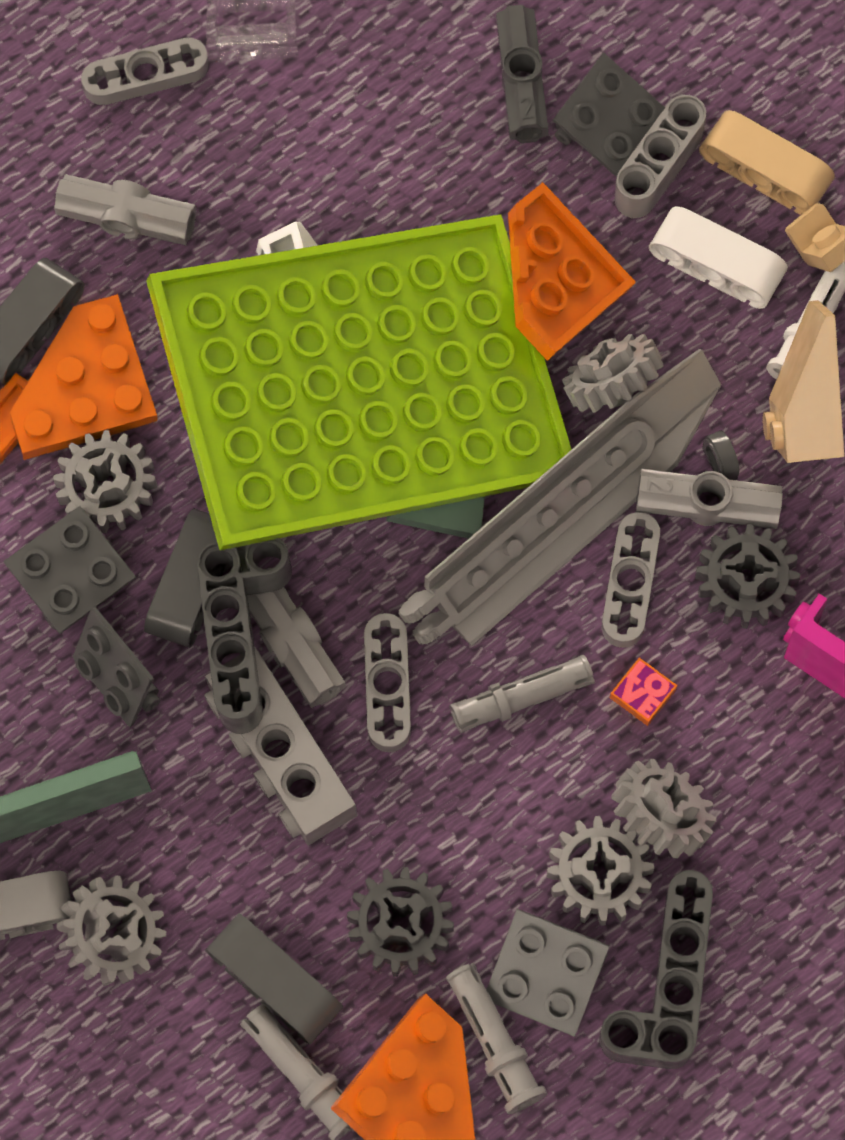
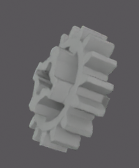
M628 334L619 342H617L616 338L607 339L593 347V351L589 355H581L578 358V365L567 369L569 376L562 379L565 385L563 389L572 406H577L581 412L589 407L592 412H597L606 404L610 409L618 407L630 401L636 391H645L648 388L647 381L658 378L659 375L656 370L663 367L662 357L653 339L648 340L645 334L638 336L636 339H634L632 334Z
M104 430L101 441L96 442L90 433L85 434L86 445L80 448L74 443L69 444L72 458L59 457L57 461L60 469L64 472L53 475L56 487L61 489L56 493L60 505H67L65 508L67 515L81 506L92 522H98L102 533H107L109 523L116 522L117 526L124 530L126 529L125 518L130 515L138 521L142 519L139 509L140 504L145 506H152L153 504L152 496L147 491L157 488L156 478L150 474L155 470L152 459L143 458L145 450L141 443L130 448V440L127 434L123 433L117 442L112 441L109 430ZM127 462L136 472V482L132 481L129 475L124 474ZM109 476H112L114 481L110 482L106 480ZM98 480L104 481L102 486L98 487ZM75 482H79L82 487L86 488L84 501L76 494Z
M650 759L646 765L636 761L630 769L627 768L616 782L615 786L617 789L611 795V799L620 803L614 810L615 815L627 819L628 822L623 827L626 832L635 830L639 834L638 844L641 846L646 842L652 844L655 854L658 855L666 848L671 856L677 859L683 852L691 856L698 848L703 846L713 833L710 828L716 822V817L708 813L713 807L712 801L701 799L700 797L704 788L701 785L692 786L688 783L689 773L684 772L680 775L674 772L673 764L669 762L661 769L655 759Z
M595 816L593 828L589 829L578 820L575 822L576 835L572 837L570 834L562 831L559 834V841L564 848H551L549 852V858L559 864L547 868V878L559 880L551 888V894L553 897L566 896L563 904V911L565 913L570 912L575 907L581 909L580 922L585 923L592 913L597 914L600 926L606 925L608 914L613 912L620 921H623L626 918L625 906L627 904L636 910H639L642 905V900L636 893H649L652 883L642 878V876L653 874L654 863L642 862V859L649 854L650 848L648 844L635 846L634 842L637 837L635 830L627 832L625 835L619 832V819H615L610 828L603 827L601 817ZM589 842L590 848L581 858H573L572 861H569L572 854L580 846ZM608 842L620 847L627 856H619L609 847ZM598 852L601 853V862H604V868L609 870L606 879H604L603 890L600 889V880L597 879L596 872L592 871ZM628 880H632L630 886L623 894L611 900V891L619 883H628ZM572 885H582L592 894V900L582 896Z
M116 875L111 878L107 886L103 879L98 877L89 882V889L82 885L73 892L77 902L68 901L62 906L61 910L70 918L58 923L56 929L68 933V939L58 946L60 950L72 949L74 956L68 963L70 968L80 963L86 966L84 979L89 980L97 973H101L102 985L107 986L113 983L116 976L124 984L134 979V971L141 975L151 968L147 959H155L161 955L162 951L153 943L166 936L165 930L155 928V921L162 918L164 913L163 911L151 912L148 906L155 898L152 893L142 898L137 895L139 882L134 881L126 888H122L121 876ZM108 899L119 901L126 906H113ZM122 919L123 922L116 927L117 931L114 932L113 937H109L101 942L100 939L106 934L110 923L114 924ZM83 922L86 925L85 939L82 931ZM138 923L140 926V938L137 936ZM97 955H111L115 961H118L120 959L121 962L107 961L98 957Z

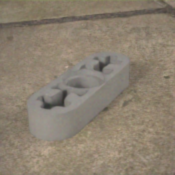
M182 38L94 61L83 70L81 82L84 93L91 102L98 105H107L196 82L206 75L209 69V59L206 47L202 42L194 38ZM191 53L194 65L186 67L182 55ZM164 58H168L172 73L166 74ZM144 63L153 64L158 68V72L152 79L142 81L134 77V70L139 65ZM122 69L125 70L128 82L125 85L122 84L119 70ZM105 75L108 81V88L100 90L97 85V77Z
M634 512L625 516L618 526L602 618V633L605 639L610 644L621 648L633 646L643 636L660 539L658 522L651 515L643 512ZM635 526L645 527V535L652 537L651 539H643L640 558L630 556L633 538L625 534L633 533ZM623 553L626 557H620V554ZM643 558H649L650 560L647 562ZM626 569H635L643 575L645 583L636 591H627L618 584V575ZM615 597L620 601L613 602L612 599ZM622 601L632 603L629 621L631 624L637 625V627H629L627 634L617 633V625L610 623V621L619 620ZM642 602V606H638L635 603Z
M383 613L371 618L364 630L367 729L369 739L377 749L384 752H395L402 749L408 743L411 736L408 639L404 622L396 615ZM381 627H390L392 634L399 635V638L391 640L392 659H382L381 642L379 639H372L373 636L380 635ZM397 657H402V660L400 662L393 659ZM372 658L381 659L377 662L372 663ZM385 671L396 673L402 681L398 691L389 695L378 692L374 687V680L380 673ZM403 702V707H402V708H400V707H398V706H393V705H396V704H398V703ZM375 703L383 706H393L394 723L396 726H403V730L395 731L394 739H385L382 731H376V727L384 726V707L381 706L374 709L373 705Z

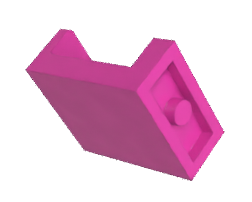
M819 593L811 605L803 601L788 623L790 628L783 638L788 643L784 659L845 698V642L818 625L827 602V598Z

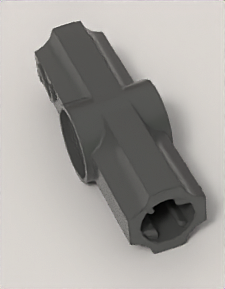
M524 5L507 6L503 11L496 13L509 137L520 143L537 142L540 138L548 136L549 130L542 79L543 61L539 53L534 9L526 8ZM517 71H527L531 73V75L526 77H518L513 73Z

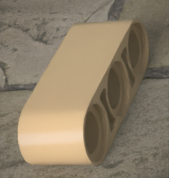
M731 110L724 111L699 147L700 154L707 162L712 165L715 162L719 163L717 166L719 169L751 187L756 184V190L789 209L792 206L796 207L794 212L802 215L814 204L818 203L835 179L833 170L821 159L744 115Z

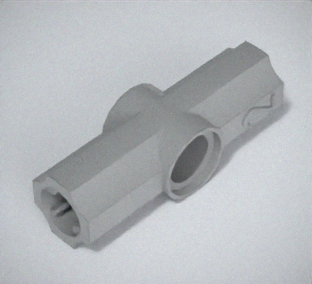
M67 174L59 181L54 206L56 215L98 224L104 231L114 236L124 233V238L136 239L140 234L186 245L191 238L197 213L195 204L152 195L147 188L132 181L116 180L110 185Z
M641 469L636 512L690 518L695 523L703 526H713L719 522L740 525L753 524L756 527L777 529L782 506V486L729 480L723 474L715 471H705L699 475ZM703 492L713 493L719 498L721 503L715 506L705 505L699 500L698 495Z
M284 587L273 592L248 595L250 614L261 629L259 633L270 653L272 651L275 653L274 660L280 668H286L294 684L298 687L303 698L311 708L325 704L346 688L345 681L320 645L322 640L312 621L301 607L296 608Z

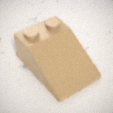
M819 300L808 302L770 394V412H763L765 439L771 440L773 450H778L787 463L844 457L835 315Z

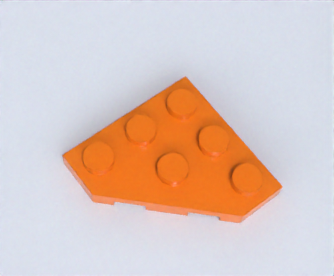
M542 182L508 212L515 325L548 361L630 290L636 281Z
M118 294L72 308L12 407L10 416L24 460L69 448L68 445L71 443L76 445L86 443L85 434L88 433L91 434L94 440L102 438L104 430H109L110 435H114L158 421Z
M426 993L420 996L330 1109L364 1140H475L462 1026Z

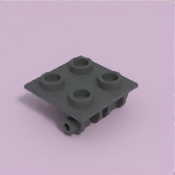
M602 53L552 120L556 123L557 128L554 135L557 140L566 145H569L572 140L576 141L613 175L617 176L620 169L665 107L610 57Z
M81 506L3 561L43 612L42 615L53 629H56L59 634L89 614L92 607L95 606L97 608L136 579L134 573Z
M95 606L92 607L73 654L75 665L81 676L86 680H91L103 694L108 709L114 715L121 716L130 728L134 725L141 707L145 712H149L160 703L161 700L157 696L159 690L152 683L154 679L98 609Z
M517 908L488 984L487 992L494 1004L575 1037L598 975L605 963L610 945Z

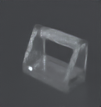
M207 0L206 42L210 63L299 58L296 0ZM287 10L286 23L218 26V14Z

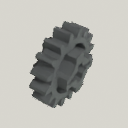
M748 524L745 534L739 535L737 530L730 526L726 534L727 540L724 541L721 537L714 535L710 542L713 551L702 549L699 561L705 566L697 567L695 579L704 581V583L699 586L698 596L699 598L711 596L712 599L708 605L710 614L720 608L725 611L723 623L729 624L733 617L737 616L741 617L742 628L747 629L751 618L757 617L758 622L762 626H766L770 611L774 615L782 617L786 609L783 601L793 603L797 592L790 586L798 585L800 573L791 571V569L796 566L798 558L796 554L786 556L783 554L788 543L785 538L775 544L770 541L772 529L767 528L761 536L755 535L753 524ZM739 550V553L732 559H723L727 554ZM761 553L766 555L772 562H769ZM742 570H751V576L754 578L753 582L744 581L745 577ZM722 589H727L737 601L726 595ZM773 589H776L770 597L756 603V598L763 592H772Z
M403 867L400 878L394 879L388 868L384 869L383 882L377 884L368 877L365 883L369 893L367 895L354 893L352 896L353 902L360 907V910L347 912L348 922L359 925V927L348 932L351 942L363 941V944L357 950L359 958L364 959L372 954L374 956L373 970L377 972L385 963L391 964L393 977H398L401 966L408 965L412 974L417 975L419 973L418 962L423 959L433 967L436 964L433 950L436 948L447 951L449 948V942L441 936L442 933L454 932V922L442 918L453 912L451 902H438L444 893V888L441 884L431 889L427 888L428 874L425 872L416 881L410 879L408 867ZM405 891L414 895L410 898L395 897L392 892ZM375 906L380 913V921L373 927V931L369 933L368 917L372 907ZM389 908L394 914L397 913L402 918L410 914L409 924L412 935L401 926L391 929L393 924ZM432 911L434 925L427 939L421 929V921ZM391 945L407 946L410 952L396 953L386 949Z

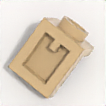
M814 204L786 227V234L808 266L832 272L845 261V226L836 224L823 204Z

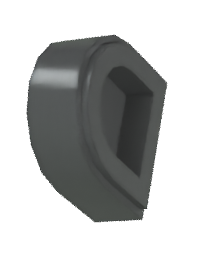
M722 430L707 435L703 441L702 449L713 471L723 474L729 480H737L739 476V463L728 436Z

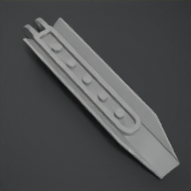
M698 349L649 384L645 391L635 394L630 401L621 406L425 576L424 587L426 590L416 592L410 596L408 601L400 606L401 608L398 613L402 620L408 624L418 622L419 619L423 618L422 622L418 623L413 630V636L419 644L424 645L433 642L435 639L437 640L438 636H441L452 626L469 645H474L637 502L641 469L671 472L678 466L721 386L719 379L701 349ZM436 606H437V607L439 608V610H440V611H438V612H434V613L428 614V613H429L430 611H432Z

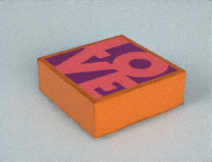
M639 657L610 693V699L649 726L675 693L678 685Z

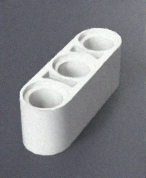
M676 206L671 208L649 245L650 252L657 259L663 262L668 259L670 260L668 262L669 265L703 282L708 279L710 280L708 285L744 303L748 299L750 300L748 305L758 309L767 306L788 269L786 262L771 250L683 207Z

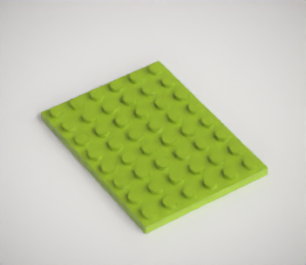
M501 214L149 274L146 280L219 551L528 488L572 450L545 358L515 325L510 242Z

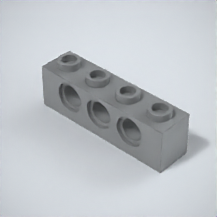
M254 646L261 701L265 705L262 719L259 725L251 732L245 734L231 732L228 735L243 759L251 755L260 770L253 773L266 797L270 798L276 794L285 810L278 813L291 837L295 838L301 834L309 846L358 816L356 804ZM240 654L223 666H238L242 663L245 656ZM210 672L205 675L210 691L204 694V697L215 716L220 719L214 702ZM232 688L235 700L233 711L239 712L244 703L240 688ZM274 740H284L290 744L288 752L281 757H270L264 751L266 746ZM307 779L315 784V789L309 796L299 798L289 792L291 785L297 780Z

